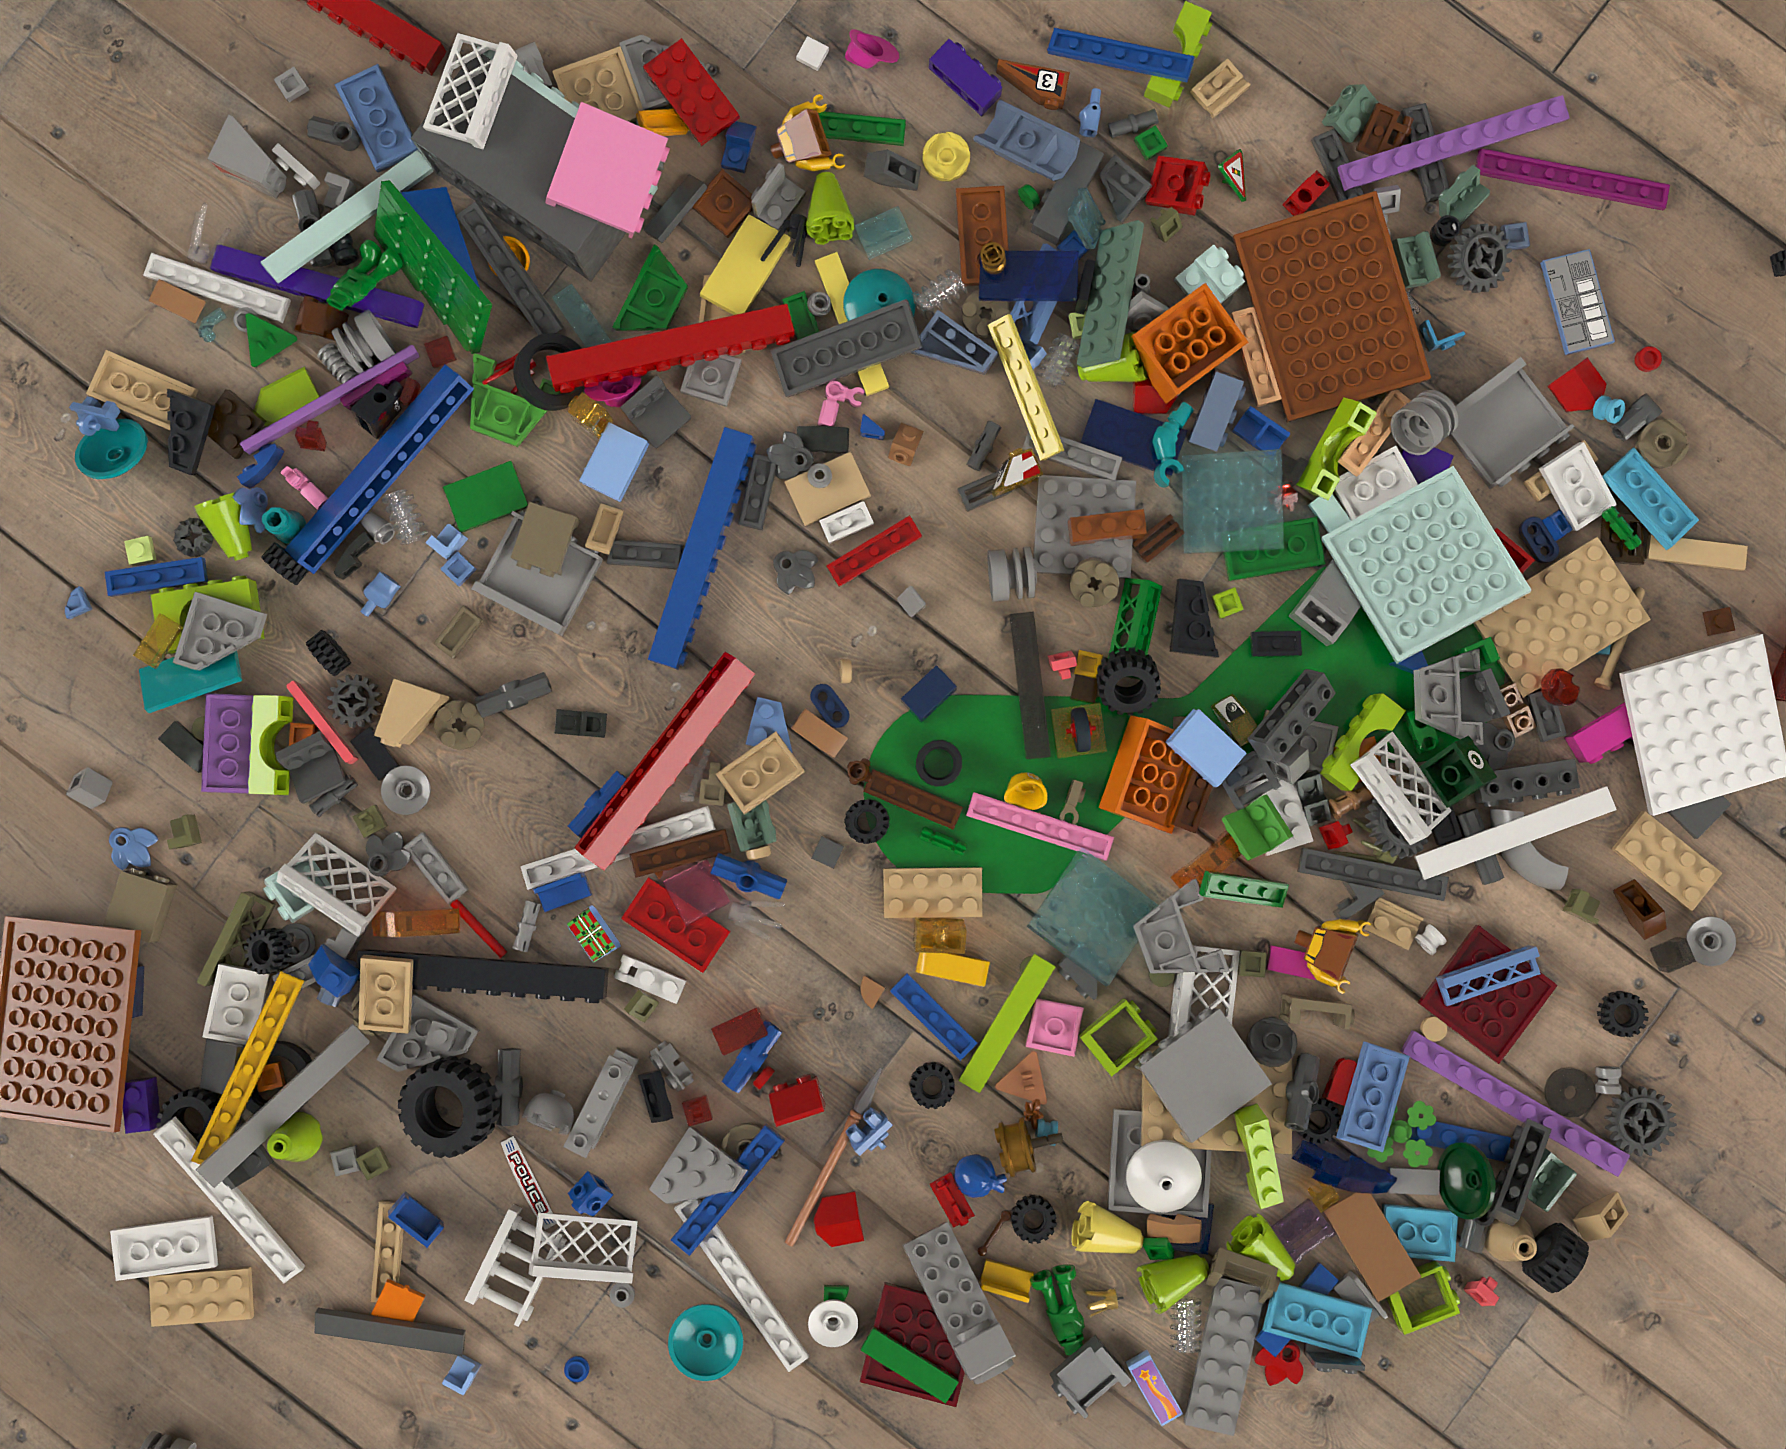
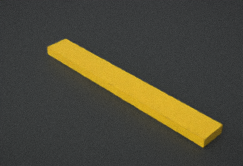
M280 971L191 1159L192 1162L202 1164L233 1135L305 982L304 980Z

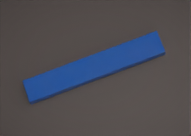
M1054 28L1047 49L1048 54L1186 83H1188L1194 63V56L1059 28Z
M765 1124L736 1159L738 1163L747 1169L736 1189L732 1192L705 1197L674 1234L671 1241L690 1256L784 1143L785 1139L768 1124Z

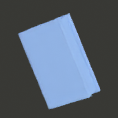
M608 422L584 468L579 482L621 502L649 446L648 441Z
M1193 709L1166 740V744L1174 750L1175 754L1183 758L1203 777V780H1206L1215 788L1225 780L1246 755V752L1200 709Z

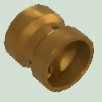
M990 242L983 246L980 257L984 270L990 274H998L1003 271L1006 266L1004 248L996 242Z

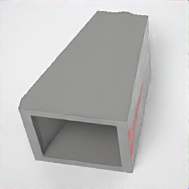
M228 115L207 159L225 176L277 199L279 193L285 189L287 177L233 116Z

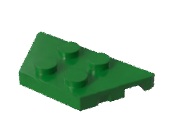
M653 245L612 326L616 331L668 330L688 290V285L679 276L657 245Z

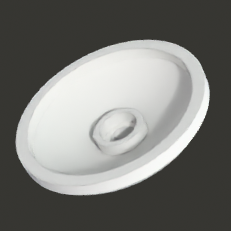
M1157 1140L1145 1144L1134 1153L1126 1169V1182L1131 1196L1139 1205L1154 1212L1165 1213L1183 1208L1193 1200L1201 1185L1202 1173L1196 1156L1185 1145L1172 1140ZM1164 1181H1170L1168 1186L1162 1185Z

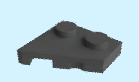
M1115 154L1099 173L1110 202L1116 212L1117 219L1123 223L1151 189L1152 185Z

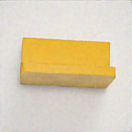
M986 1258L979 1285L984 1291L1029 1303L1030 1278L1034 1273Z

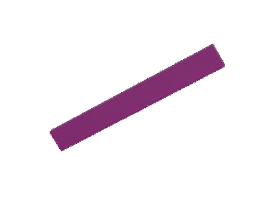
M1484 148L1478 150L1475 167L1480 169L1481 176L1662 211L1666 209L1670 189L1669 184Z

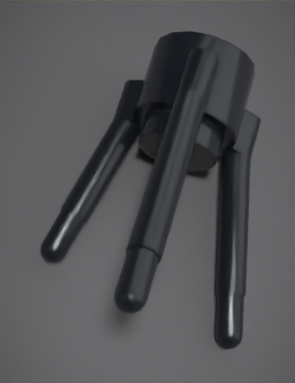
M792 214L790 220H784L782 228L765 250L760 260L762 262L766 260L787 230L788 236L795 239L792 256H797L796 266L800 267L807 236V217L800 214Z

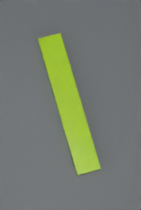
M1035 953L1032 955L958 1081L978 1093L981 1092L1056 966Z

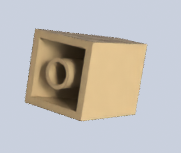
M393 679L374 736L380 737V742L389 746L401 748L402 744L410 745L434 720L438 710L449 703L452 697L405 681Z

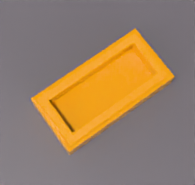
M673 109L643 110L636 113L640 127L661 136L686 135L689 131Z

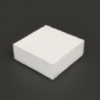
M807 36L796 56V60L818 71L829 51V47Z

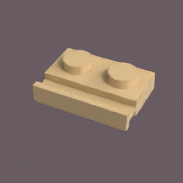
M1226 59L1194 86L1190 93L1205 111L1207 110L1211 114L1213 119L1243 94L1251 84L1246 82L1238 69L1229 59Z
M1379 897L1371 907L1365 920L1370 922L1371 925L1366 924L1362 929L1405 950H1409L1419 929L1418 927L1424 918Z

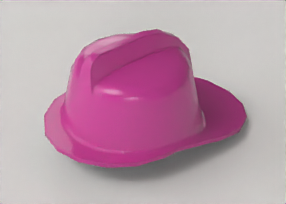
M851 29L849 32L851 41L845 53L847 61L865 69L872 68L879 61L887 63L898 61L899 52L885 39L856 29Z
M633 375L623 377L618 382H609L607 380L599 382L595 387L585 388L584 392L592 400L604 401L610 407H621L637 393V388L640 386L642 379L641 376L633 377Z

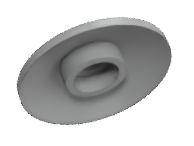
M413 766L394 768L385 776L381 785V796L385 805L391 811L401 815H410L420 811L427 804L431 794V786L427 776L420 769ZM406 786L412 788L410 795H406L404 792Z
M1703 917L1695 921L1688 929L1686 947L1690 956L1698 963L1706 966H1718L1728 961L1733 955L1736 947V937L1733 929L1726 921L1717 917ZM1708 936L1710 943L1705 945L1704 939Z

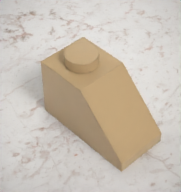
M1613 1192L1583 1207L1573 1221L1576 1230L1581 1234L1583 1240L1588 1242L1612 1237L1629 1213L1619 1193Z

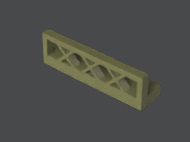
M250 891L241 892L197 983L205 987L214 986L218 965L225 963V961L229 965L245 967L249 959L245 958L244 955L248 953V950H244L247 942L246 940L243 941L240 931L243 926L251 924L253 932L264 929L276 904ZM255 901L267 907L263 916L254 919L251 910ZM240 946L243 956L240 961L232 963L229 953L232 948Z

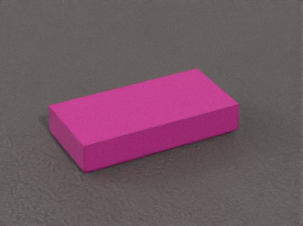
M1270 945L1266 964L1267 970L1316 980L1307 967V961L1303 959L1305 952Z

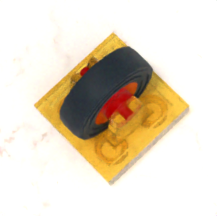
M1100 703L1051 709L1057 758L1107 752Z

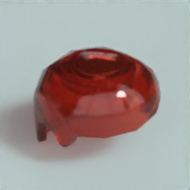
M1562 668L1548 671L1541 680V691L1544 699L1554 706L1573 705L1577 701L1580 687L1572 681L1574 675Z

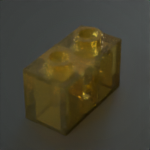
M583 392L580 396L576 395L569 403L568 407L570 409L567 412L574 421L598 439L607 423L613 421L605 408Z
M915 917L913 935L915 952L965 954L967 930L964 919Z

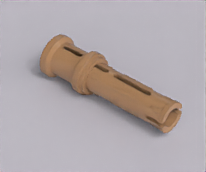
M1390 775V777L1396 783V776ZM1366 785L1355 791H1345L1344 795L1334 800H1328L1330 813L1338 820L1341 818V815L1351 810H1359L1361 804L1375 797Z

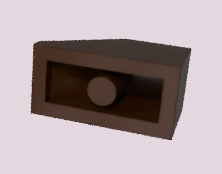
M1635 879L1613 890L1629 923L1644 940L1667 929L1665 911Z

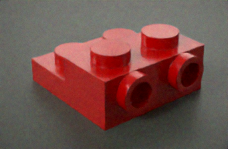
M1158 156L1150 182L1152 187L1147 192L1145 199L1146 204L1164 208L1172 207L1180 214L1195 216L1196 210L1201 209L1203 206L1204 195L1201 193L1203 187L1209 185L1211 177L1205 162Z

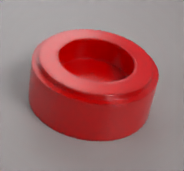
M1653 346L1644 347L1635 355V365L1643 372L1653 371L1662 362L1660 351Z
M766 1065L753 1081V1085L760 1090L775 1070Z

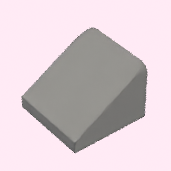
M909 586L897 598L899 604L910 617L915 616L925 608V601L913 586Z

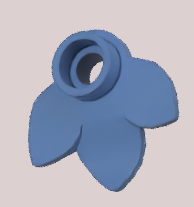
M259 487L237 489L233 499L241 505L239 523L241 525L253 524L256 532L262 533L265 530L262 516L263 513H266L268 504L266 493Z
M126 827L116 828L109 836V843L113 848L111 855L113 863L121 870L126 869L130 863L137 867L150 866L151 857L147 847L156 843L158 837L145 828L134 830ZM119 836H122L126 839L125 844H121L118 842Z

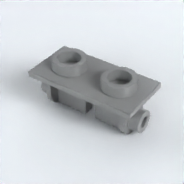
M663 1041L657 1046L660 1049L659 1051L657 1048L649 1051L652 1056L650 1060L658 1070L661 1068L666 1075L664 1079L667 1085L672 1090L676 1089L679 1092L685 1088L682 1083L687 1086L694 1081L691 1077L693 1074L683 1061L677 1066L673 1064L680 1056L671 1043L668 1044L666 1041Z

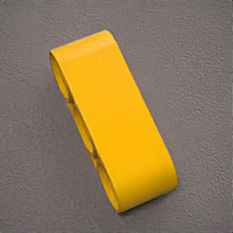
M920 947L915 972L985 986L990 961Z

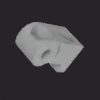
M359 912L363 916H367L365 913ZM369 924L359 937L343 927L337 938H328L325 945L345 959L351 958Z

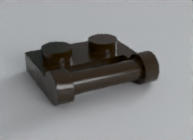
M1618 514L1628 524H1633V534H1637L1642 541L1638 547L1632 549V555H1628V548L1624 544L1625 540H1621L1610 527V522H1606L1602 517L1600 541L1614 563L1644 565L1645 557L1642 556L1644 525L1634 514Z

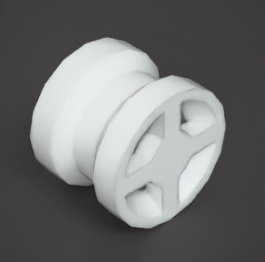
M1430 924L1425 927L1423 934H1418L1415 937L1417 943L1432 956L1436 953V948L1439 945H1444L1447 942L1445 937Z

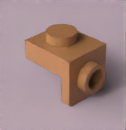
M901 423L892 442L888 458L911 466L924 431Z

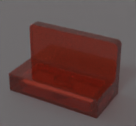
M759 1007L711 1028L723 1055H727L768 1035Z

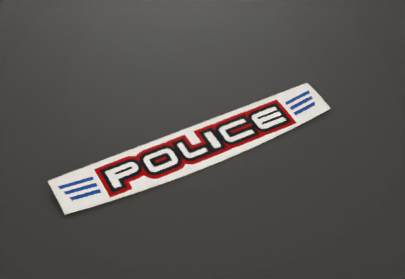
M514 1136L501 1142L511 1170L536 1217L538 1212L553 1214ZM543 1219L545 1230L556 1224L553 1219Z

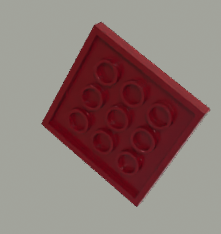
M1475 925L1438 976L1512 950L1481 926ZM1525 961L1517 964L1515 970L1525 973L1532 969L1530 964ZM1504 968L1496 971L1492 978L1498 981L1505 980L1509 970ZM1541 973L1446 1006L1435 978L1417 1003L1495 1063L1500 1064L1558 985ZM1481 976L1473 979L1468 986L1479 989L1486 978ZM1458 984L1447 988L1449 997L1458 996L1462 986Z
M884 1282L873 1326L959 1379V1383L947 1403H944L867 1354L860 1382L957 1407L965 1372L926 1293Z

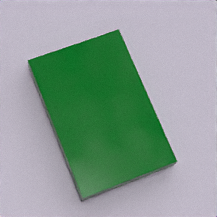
M512 461L443 486L461 533L508 516L513 511L518 512L526 509L529 504Z

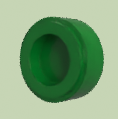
M1025 184L1018 189V195L1028 209L1032 210L1040 204L1039 195L1031 185Z

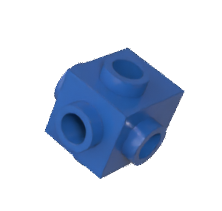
M588 1171L567 1193L573 1201L572 1207L578 1213H586L592 1217L613 1196L605 1181Z

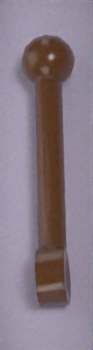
M1004 1210L1001 1212L1000 1221L984 1245L977 1250L980 1256L987 1254L988 1246L1003 1223L1011 1218L1009 1211Z

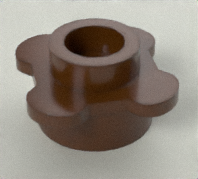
M863 758L861 761H851L848 763L847 772L851 784L857 785L862 781H871L872 774L869 770L870 761Z

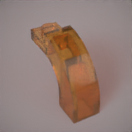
M1225 830L1205 851L1173 873L1170 878L1179 888L1196 878L1200 888L1205 870L1221 873L1242 854L1233 837Z
M459 908L379 911L372 920L373 936L410 937L460 933Z

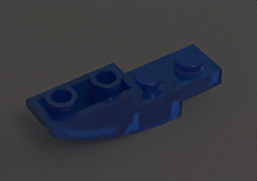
M1305 1140L1300 1142L1291 1158L1313 1169V1179L1350 1192L1367 1194L1387 1193L1397 1181V1177L1389 1174L1384 1169H1379L1367 1163L1362 1158L1351 1155L1345 1161L1338 1155L1331 1154Z

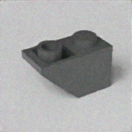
M1077 942L1057 962L1061 967L1058 972L1067 981L1072 978L1078 984L1075 989L1085 999L1090 996L1095 1000L1097 998V961Z

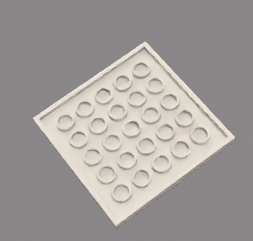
M1753 634L1619 673L1648 814L1658 815L1786 777V751L1763 634Z

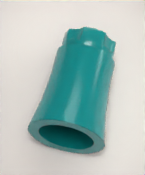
M280 507L270 508L262 516V523L265 528L274 534L279 541L287 544L306 525L304 517L299 512L285 510Z

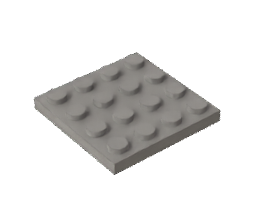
M1039 475L1033 555L1036 572L1072 575V572L1075 570L1074 568L1079 562L1087 558L1096 557L1112 564L1117 571L1118 578H1131L1133 539H1106L1097 541L1094 544L1070 546L1067 522L1070 517L1135 510L1136 481Z
M1113 1108L1107 1209L1111 1211L1177 1215L1178 1213L1185 1216L1208 1218L1211 1150L1190 1149L1196 1156L1202 1173L1200 1188L1190 1203L1172 1212L1161 1213L1148 1210L1134 1200L1126 1182L1128 1163L1134 1153L1142 1147V1111ZM1164 1181L1162 1185L1168 1186L1170 1181Z

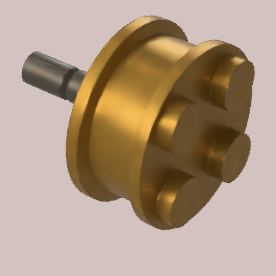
M1024 1117L1019 1118V1122L1008 1125L1000 1122L998 1124L999 1127L994 1128L997 1143L1000 1144L1001 1150L1003 1149V1152L999 1153L1001 1165L1005 1168L1006 1174H1010L1011 1178L1016 1176V1172L1029 1169L1032 1173L1036 1172L1035 1148L1064 1142L1062 1133H1054L1031 1139Z

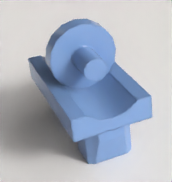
M87 396L82 404L73 402L69 406L78 415L79 419L76 421V425L79 426V430L83 435L91 436L101 428L117 431L120 427L115 419L121 411L114 402L106 401L101 406L98 400Z
M869 1108L863 1115L864 1120L868 1123L864 1128L860 1129L856 1124H853L845 1131L850 1139L849 1142L859 1156L867 1149L872 1151L877 1146L884 1150L887 1146L883 1140L889 1135L887 1130L893 1126L883 1111L879 1113L875 1109Z

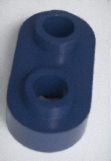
M1530 517L1524 520L1519 526V535L1533 558L1540 563H1548L1555 560L1559 554V546L1542 520L1538 517ZM1529 526L1534 529L1533 535L1528 532ZM1541 547H1544L1547 550L1546 555H1543L1541 553Z
M816 685L810 694L813 705L831 727H844L850 718L847 707L829 685ZM825 692L828 696L827 699L820 701L818 699L819 693ZM837 711L842 713V718L839 721L833 719V714Z

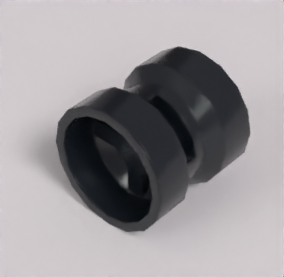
M1451 215L1441 217L1430 230L1431 241L1438 246L1448 245L1460 232L1461 228L1458 219Z
M350 233L330 246V249L335 253L333 257L338 266L349 265L359 259L357 250L352 246L353 239Z

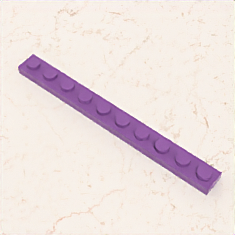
M1561 95L1340 165L1337 169L1343 189L1347 191L1566 121L1570 117L1564 97Z
M1413 1030L1400 1050L1403 1054L1410 1056L1415 1061L1524 1123L1528 1118L1552 1129L1549 1138L1619 1177L1630 1157L1629 1154Z

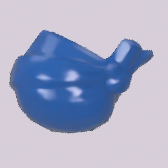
M979 1154L969 1155L962 1158L955 1168V1183L958 1189L966 1196L972 1198L984 1197L992 1189L999 1193H1004L1003 1183L1007 1181L1005 1174L996 1176L989 1158Z

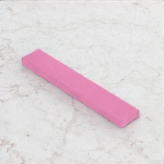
M973 792L966 816L1105 861L1108 859L1114 837Z

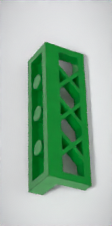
M1125 578L1109 653L1112 651L1118 653L1120 648H1124V651H1129V647L1135 648V652L1141 649L1145 652V656L1148 655L1162 585L1150 580ZM1132 585H1140L1138 595L1132 599L1130 595ZM1132 608L1134 616L1127 623L1125 619L1126 612ZM1127 632L1129 635L1128 642L1122 646L1120 643L1121 636ZM1127 676L1133 680H1141L1136 676Z

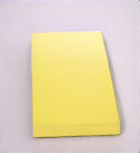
M748 214L701 290L700 297L733 315L746 313L790 243L791 237L783 234L772 252L762 262L760 260L779 230Z

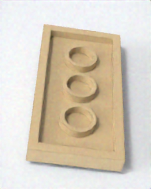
M106 350L86 394L102 402H114L119 409L170 431V421L168 420L167 411H170V398L167 397V389H173L192 397H196L198 390Z
M1646 811L1640 812L1612 848L1614 852L1688 911L1695 909L1722 874L1716 867Z
M982 867L883 868L884 918L982 917Z
M251 1267L186 1271L149 1276L151 1327L246 1320L254 1317Z

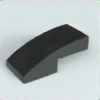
M797 426V435L802 439L804 447L808 448L811 452L848 453L849 428Z
M363 532L345 550L334 571L336 577L344 580L363 566L357 557L376 544L370 534Z
M556 709L554 734L605 738L607 713Z
M174 721L158 740L187 765L201 773L204 742L194 737L179 721Z
M1317 770L1304 773L1295 781V785L1310 827L1331 820L1328 799L1323 792L1320 773Z

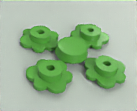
M1416 1101L1413 1107L1407 1110L1410 1116L1407 1123L1403 1120L1395 1121V1113L1398 1111L1396 1106L1389 1129L1390 1137L1387 1136L1383 1152L1367 1148L1369 1149L1367 1154L1371 1158L1375 1157L1378 1162H1385L1387 1157L1394 1153L1391 1147L1393 1140L1398 1143L1406 1142L1407 1150L1403 1152V1156L1408 1159L1409 1165L1414 1168L1420 1164L1426 1166L1429 1163L1428 1158L1433 1155L1432 1148L1426 1146L1425 1141L1419 1139L1417 1142L1409 1139L1412 1135L1411 1127H1419L1421 1130H1426L1427 1125L1432 1126L1435 1124L1436 1117L1432 1114L1434 1109L1430 1105L1426 1106L1422 1101ZM1420 1113H1422V1114L1424 1115L1423 1118H1420V1117H1419V1114H1420ZM1418 1150V1151L1420 1152V1154H1419V1155H1416V1154H1415V1151Z

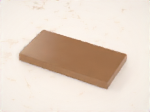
M1367 1187L1323 1211L1377 1302L1422 1277Z

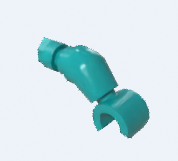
M1182 402L1177 411L1171 412L1167 418L1169 422L1166 421L1162 426H1159L1153 436L1152 443L1157 460H1161V464L1155 468L1154 479L1158 486L1163 488L1168 487L1170 482L1165 475L1166 468H1171L1175 474L1185 471L1183 465L1173 458L1176 457L1175 443L1178 440L1179 428H1183L1194 412V409L1186 402Z

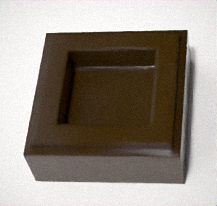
M1075 674L1070 699L1095 704L1098 690L1097 679Z

